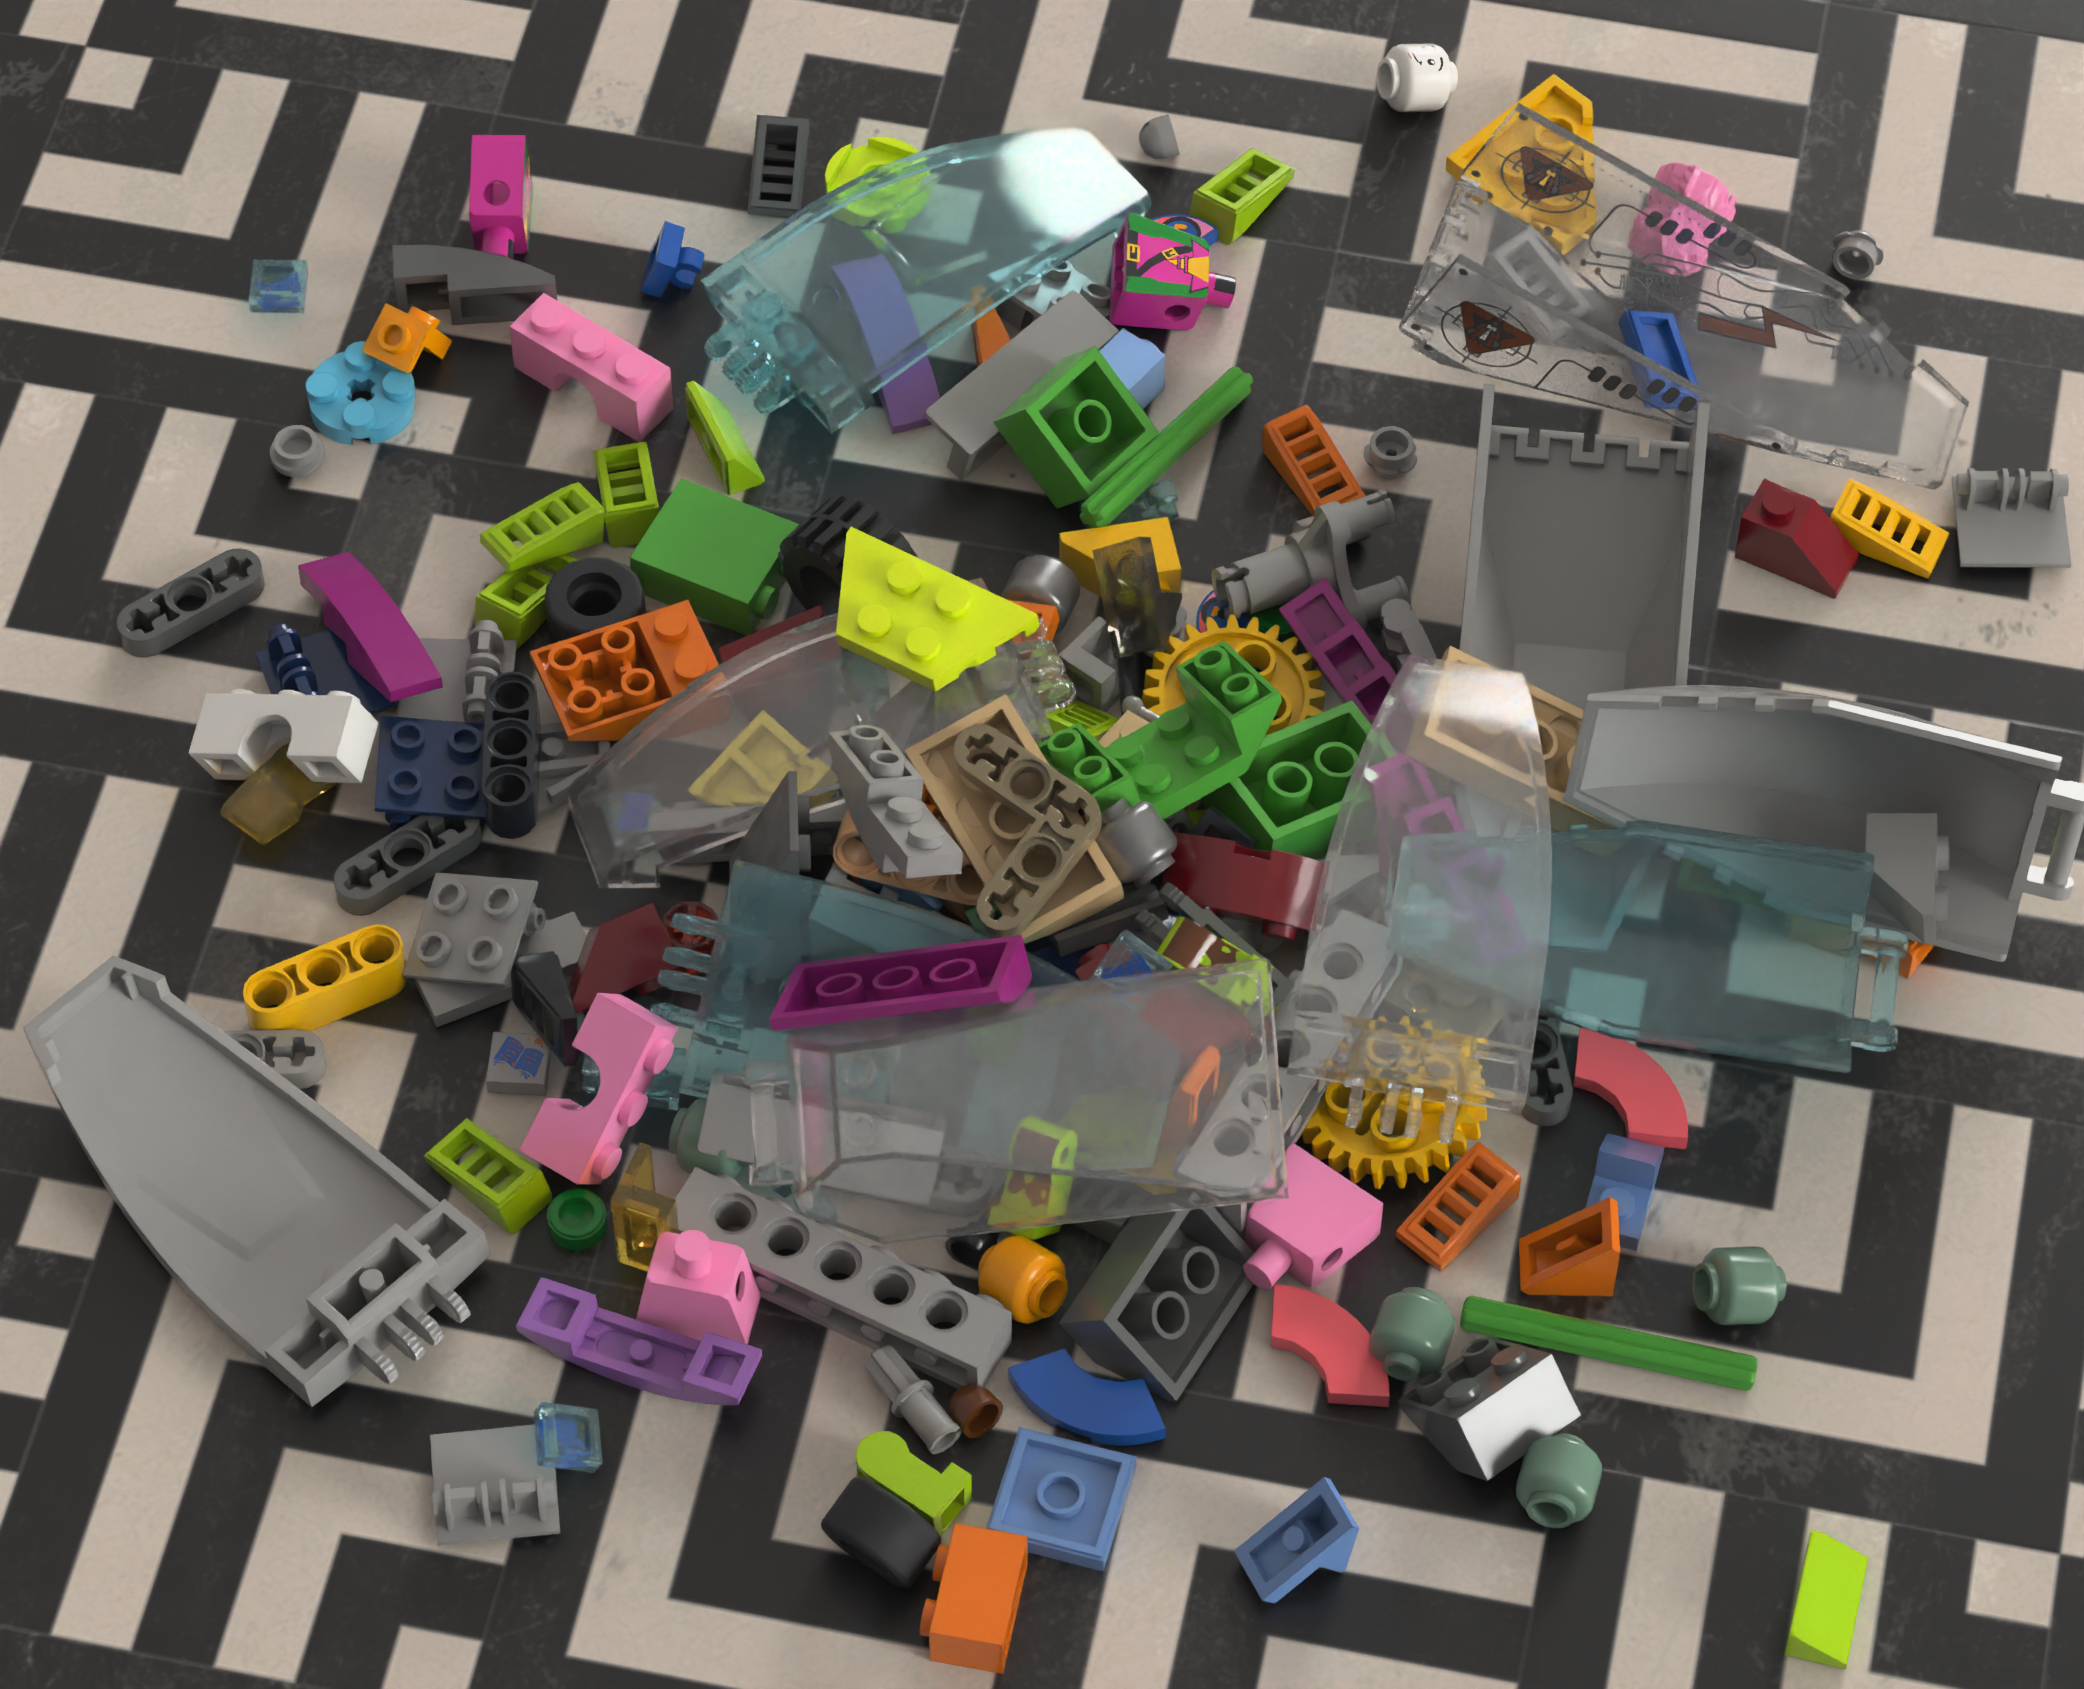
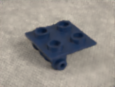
M279 624L269 631L268 649L255 653L271 694H279L282 690H294L305 695H327L330 691H343L356 696L361 701V705L371 715L397 707L395 701L390 702L348 664L345 642L331 630L300 638L299 633L291 629L289 625Z
M393 716L380 717L374 811L385 812V819L390 823V828L393 831L420 815L486 820L482 791L484 724Z

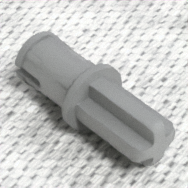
M893 1346L879 1347L871 1353V1356L865 1362V1369L893 1403L891 1412L897 1418L906 1419L924 1441L931 1454L941 1453L951 1447L960 1437L962 1430L957 1423L953 1422L932 1395L934 1391L933 1385L928 1380H920Z

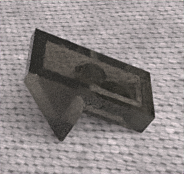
M1139 536L1092 550L1114 659H1122L1167 646L1182 601V593L1161 592L1151 537Z

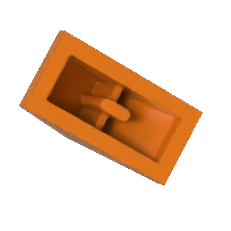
M1609 1197L1520 1238L1521 1291L1528 1295L1613 1296L1620 1257L1618 1201Z

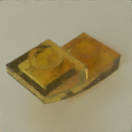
M289 744L260 766L231 795L221 808L220 814L262 845L297 824L305 804L338 784L337 782H312L286 756Z

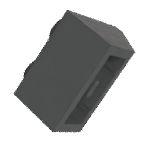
M1482 1337L1472 1341L1462 1349L1460 1358L1444 1369H1438L1422 1375L1414 1383L1415 1389L1397 1400L1402 1411L1456 1471L1486 1481L1524 1456L1529 1446L1535 1440L1554 1435L1581 1416L1551 1353L1494 1337Z

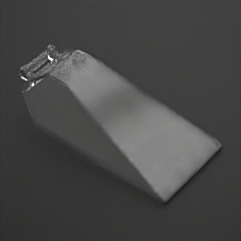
M1267 958L1027 988L1017 1000L1011 1003L805 1028L793 1032L786 1038L787 1061L754 1062L743 1066L744 1085L750 1086L754 1164L748 1166L749 1184L759 1187L794 1184L795 1201L804 1216L884 1245L1289 1198L1271 963ZM788 1083L793 1161L778 1163L774 1085Z

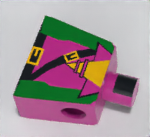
M472 135L469 219L474 248L477 251L514 259V254H524L529 250L533 182L525 135Z
M1128 212L1112 245L1109 322L1123 326L1187 331L1194 327L1205 304L1227 309L1230 307L1235 294L1236 279L1235 277L1209 272L1210 245L1205 239Z

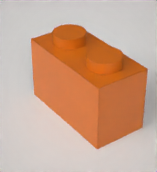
M954 1523L950 1545L940 1544L935 1557L933 1581L941 1582L937 1600L926 1599L921 1618L920 1636L929 1637L930 1661L1003 1674L1028 1565V1536Z

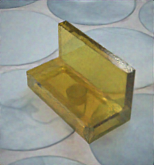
M640 1142L611 1198L618 1262L648 1272L659 1233L671 1232L679 1234L676 1200L656 1193L651 1146Z

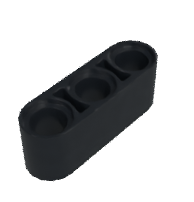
M513 671L494 677L486 690L482 791L487 825L494 834L507 839L523 837L530 833L536 825L538 818L541 720L536 684L529 676Z

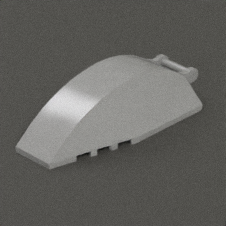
M1676 685L1588 694L1563 801L1625 832H1629L1631 827L1663 842L1662 850L1678 858L1684 852L1714 867L1713 875L1727 882H1730L1731 878L1734 877L1763 891V900L1777 907L1921 943L1923 942L1867 893L1865 874L1866 813H1937L1938 836H1949V871L1938 870L1937 886H1948V921H1937L1936 943L1925 944L1997 962H2004L2007 958L2022 893L2057 901L2070 898L2074 880L2069 875L2084 826V784L2056 779L2062 762V757L1955 730L1906 713L1861 702L1816 694L1745 686ZM2047 806L2063 809L2047 868L2031 866Z

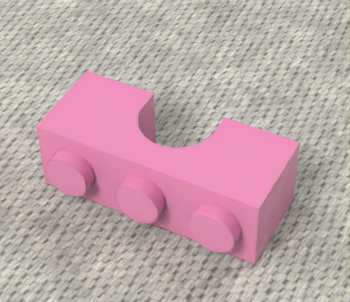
M543 293L509 326L514 368L554 392H557L571 377L577 379L593 396L597 407V417L637 442H641L674 409L670 367L547 294Z
M597 993L572 1046L589 1055L596 1063L600 1073L599 1091L594 1100L585 1107L570 1099L545 1098L519 1151L576 1184H601L603 1179L608 1178L614 1172L620 1162L622 1149L619 1146L628 1128L635 1125L642 1117L648 1104V1097L645 1094L655 1074H659L667 1066L673 1055L674 1044L671 1041L678 1027L621 994Z

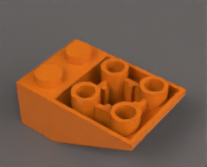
M688 600L530 651V657L568 741L680 740L731 723L728 683Z

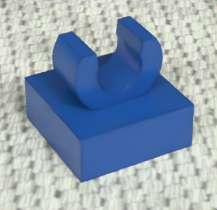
M668 221L664 222L649 252L640 292L661 298L669 281L676 287L692 289L695 275L701 271L705 254L692 247H681L685 227Z

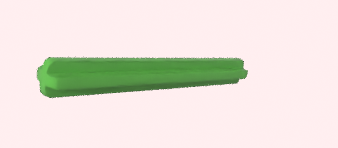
M1239 367L1228 369L1082 504L1080 519L1083 524H1089L1091 528L1110 524L1251 393L1250 385L1253 383V379L1250 373H1244Z
M1473 1295L1466 1298L1461 1313L1460 1325L1465 1331L1744 1391L1751 1390L1755 1381L1758 1363L1757 1358L1752 1355Z

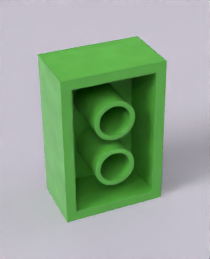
M1351 700L1265 736L1248 771L1202 797L1200 801L1206 809L1214 806L1257 838L1259 841L1253 850L1272 851V849L1316 860L1386 830L1359 774L1395 758L1396 755Z

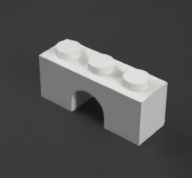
M233 689L230 693H206L189 754L214 779L263 781L271 757L279 748L290 743L286 756L312 782L362 783L379 722L361 705V701L356 696L343 691H330L327 695H305L294 690H282L279 694H256L244 689Z

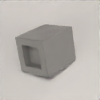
M1099 616L1058 655V669L1063 674L1066 673L1072 680L1073 700L1076 699L1107 712L1120 699L1117 653L1108 647L1109 622Z

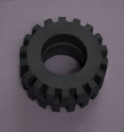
M835 495L833 498H828L781 542L779 546L781 551L778 552L784 578L803 607L809 610L820 605L836 627L846 533L850 527L918 558L906 538L887 518L868 504L865 505L858 499L853 497L846 498L843 495Z

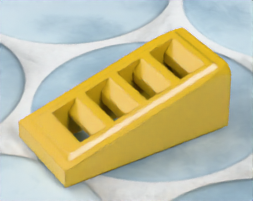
M1851 479L1848 480L1830 516L1833 523L1858 553L1929 579L1949 538V532L1876 490ZM1874 523L1882 526L1880 532L1872 528ZM1895 531L1904 534L1900 543L1892 539ZM1916 539L1926 542L1920 555L1911 550Z

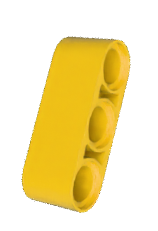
M375 924L367 926L256 972L249 977L243 988L250 1030L303 1029L313 1031L400 993L407 982V978L403 976L406 963L400 935L395 929L386 925ZM380 960H384V961H385V962L379 963V964H374V963H373V962H375V961H380ZM327 982L332 983L326 986H319L320 984ZM270 1005H279V1006H277V1007L270 1008V1009H269V1008H265V1007L270 1006Z

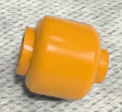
M1020 1235L1007 1237L990 1247L983 1254L979 1262V1293L998 1300L1006 1310L1012 1312V1319L1015 1321L1029 1324L1042 1318L1050 1317L1057 1312L1065 1300L1068 1282L1064 1263L1057 1254L1033 1240Z

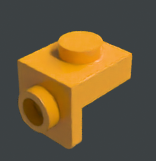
M386 303L363 346V351L367 355L408 374L415 366L422 350L443 360L452 340L437 330L440 320L413 306L406 313Z

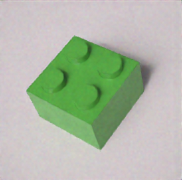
M1096 346L1062 358L993 421L994 425L1056 508L1089 498L1159 433Z

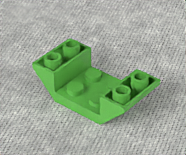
M1222 641L1213 647L1200 651L1195 657L1176 667L1187 701L1179 707L1166 711L1156 720L1125 737L1115 740L1106 748L1079 722L1067 729L1054 733L1049 739L1037 746L1052 768L1088 791L1097 800L1101 813L1124 798L1129 807L1141 801L1150 802L1161 817L1165 819L1248 771L1282 703L1280 692L1231 646Z

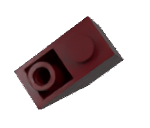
M653 902L589 929L568 986L575 1013L582 1011L584 1017H586L597 993L620 994L634 987L637 996L640 997L670 983L666 972L681 965Z

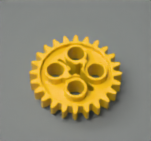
M1230 614L1226 628H1219L1212 617H1207L1206 630L1203 633H1200L1190 624L1185 625V642L1170 635L1167 638L1166 653L1156 651L1153 655V669L1146 670L1144 687L1147 689L1143 690L1142 702L1145 708L1159 716L1186 703L1176 667L1195 657L1200 651L1213 647L1222 641L1231 646L1252 667L1261 669L1262 672H1259V674L1280 692L1282 703L1275 715L1278 719L1272 721L1265 736L1322 713L1321 709H1324L1325 691L1320 690L1321 671H1310L1312 667V657L1310 654L1296 655L1298 647L1297 637H1292L1281 643L1278 641L1280 626L1275 624L1264 634L1258 632V618L1253 617L1245 629L1239 628L1235 615Z
M1404 1016L1397 1029H1389L1385 1018L1379 1017L1376 1031L1369 1033L1365 1028L1336 1078L1328 1085L1325 1096L1302 1132L1303 1141L1305 1144H1312L1315 1158L1318 1160L1328 1158L1329 1167L1339 1173L1348 1166L1351 1182L1355 1185L1366 1173L1372 1174L1375 1189L1381 1188L1386 1176H1394L1399 1188H1405L1407 1174L1414 1172L1424 1183L1429 1182L1428 1167L1435 1165L1440 1170L1446 1173L1449 1172L1448 1154L1451 1153L1462 1157L1468 1152L1466 1139L1479 1140L1481 1137L1479 1122L1487 1120L1485 1101L1488 1100L1486 1082L1482 1079L1481 1064L1479 1060L1471 1061L1470 1049L1467 1043L1454 1046L1453 1032L1450 1030L1434 1038L1432 1022L1426 1021L1418 1031H1412L1408 1017ZM1433 1095H1437V1096H1438V1097H1434V1098H1426V1097L1433 1096ZM1349 1106H1357L1351 1109H1344ZM1393 1135H1402V1136H1399V1137H1396V1138L1390 1137V1136H1393Z

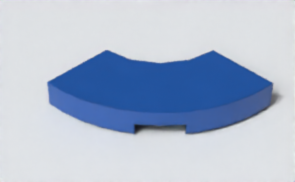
M1065 1349L1008 1368V1379L1023 1403L1035 1415L1055 1429L1059 1426L1070 1432L1091 1438L1092 1443L1116 1446L1151 1443L1166 1437V1427L1143 1378L1123 1382L1096 1378L1078 1367Z

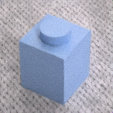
M1123 328L1100 350V353L1142 410L1164 390L1165 354L1160 352L1152 342L1146 339H1139Z

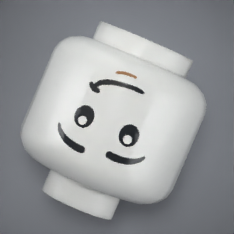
M1400 44L1392 47L1386 57L1379 62L1376 74L1377 89L1380 96L1388 102L1390 107L1398 112H1433L1441 109L1447 102L1450 93L1455 91L1458 82L1457 68L1453 62L1449 61L1444 49L1436 44Z

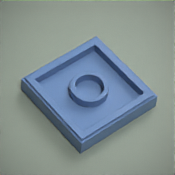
M1019 1427L986 1529L1028 1536V1553L1104 1572L1135 1473L1137 1457Z

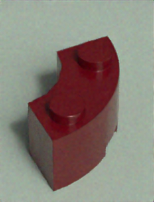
M1173 833L1177 839V846L1171 853L1175 862L1165 869L1161 889L1169 882L1188 896L1202 910L1207 907L1219 917L1262 925L1260 934L1267 937L1295 941L1296 932L1321 933L1334 870L1333 865L1272 849V851L1253 850L1238 845L1236 841Z

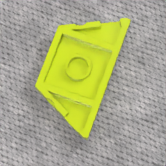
M850 527L846 533L836 637L839 646L936 692L959 678V675L965 669L978 667L996 656L995 648L1021 632L1025 637H1028L1035 633L1039 627L1038 615L1028 609L858 529Z

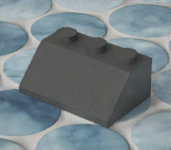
M1195 1185L1150 1189L1059 1324L1096 1364L1127 1380L1143 1378L1150 1392L1168 1401H1177L1254 1283L1244 1273L1243 1265L1254 1252Z

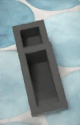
M392 245L393 279L397 308L403 312H409L411 306L422 311L450 309L452 325L515 321L543 293L558 301L555 275L527 263L493 253L462 247Z

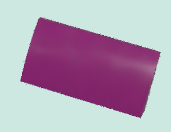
M1022 935L796 964L769 1019L772 1031L781 1032L1014 1002L1025 992L1032 979Z

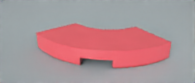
M1580 1027L1573 1087L1596 1093L1613 1105L1625 1123L1627 1138L1661 1147L1686 1149L1688 1142L1686 1110L1675 1084L1663 1068L1644 1051L1624 1039L1602 1031Z
M1274 1284L1271 1347L1294 1352L1312 1364L1325 1383L1328 1403L1389 1407L1388 1374L1383 1370L1384 1362L1376 1359L1369 1350L1370 1334L1364 1326L1347 1310L1319 1294L1293 1286Z

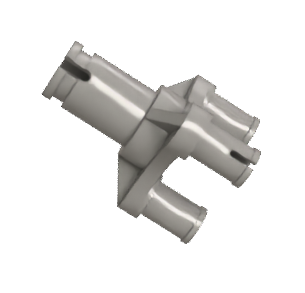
M1381 489L1374 494L1341 505L1339 502L1333 501L1315 508L1314 516L1293 523L1292 534L1286 536L1284 546L1230 563L1228 569L1224 566L1213 569L1211 574L1212 584L1219 606H1223L1229 601V607L1224 608L1225 617L1228 619L1231 614L1235 615L1236 619H1238L1243 612L1250 615L1291 601L1324 578L1327 579L1353 619H1356L1363 629H1366L1367 622L1380 618L1379 610H1381V605L1385 604L1384 601H1389L1390 598L1395 599L1396 597L1398 599L1404 598V601H1409V605H1411L1409 590L1400 575L1385 582L1356 590L1352 586L1348 569L1346 545L1370 539L1371 529L1395 522L1394 508L1391 499L1387 498V492Z

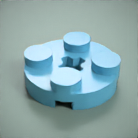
M364 341L354 342L345 351L326 359L315 369L306 382L312 422L323 435L341 444L353 445L352 438H370V444L389 440L406 428L412 420L415 410L414 400L416 392L412 373H404L367 355L363 351ZM356 392H371L372 399L369 401L363 398H358L354 402L351 401L352 394Z

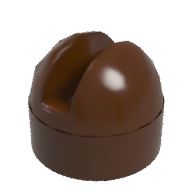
M968 1384L957 1389L951 1396L949 1405L953 1422L959 1425L962 1432L968 1438H978L989 1432L997 1424L1003 1412L1002 1402L990 1390L976 1384Z

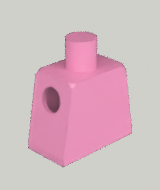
M1292 1143L1280 1159L1246 1217L1245 1243L1255 1253L1243 1265L1244 1273L1252 1283L1264 1290L1271 1289L1284 1273H1287L1306 1287H1316L1380 1235L1383 1203Z
M686 1230L680 1234L671 1232L659 1233L645 1280L636 1320L690 1338L702 1340L705 1332L708 1331L748 1345L761 1294L744 1249L734 1244L709 1240L708 1236L699 1230Z

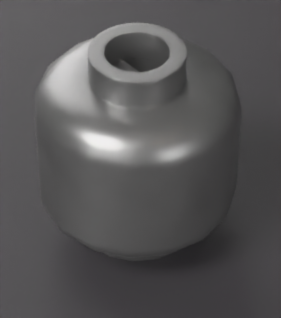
M1043 555L1028 556L1016 564L1000 597L1006 600L1056 606L1060 619L1055 632L1057 634L1064 629L1080 597V583L1074 572L1061 560Z
M1122 798L1101 813L1102 826L1095 841L1121 884L1133 881L1137 888H1139L1175 862L1171 853L1177 846V839L1150 802L1141 801L1129 807L1124 798Z

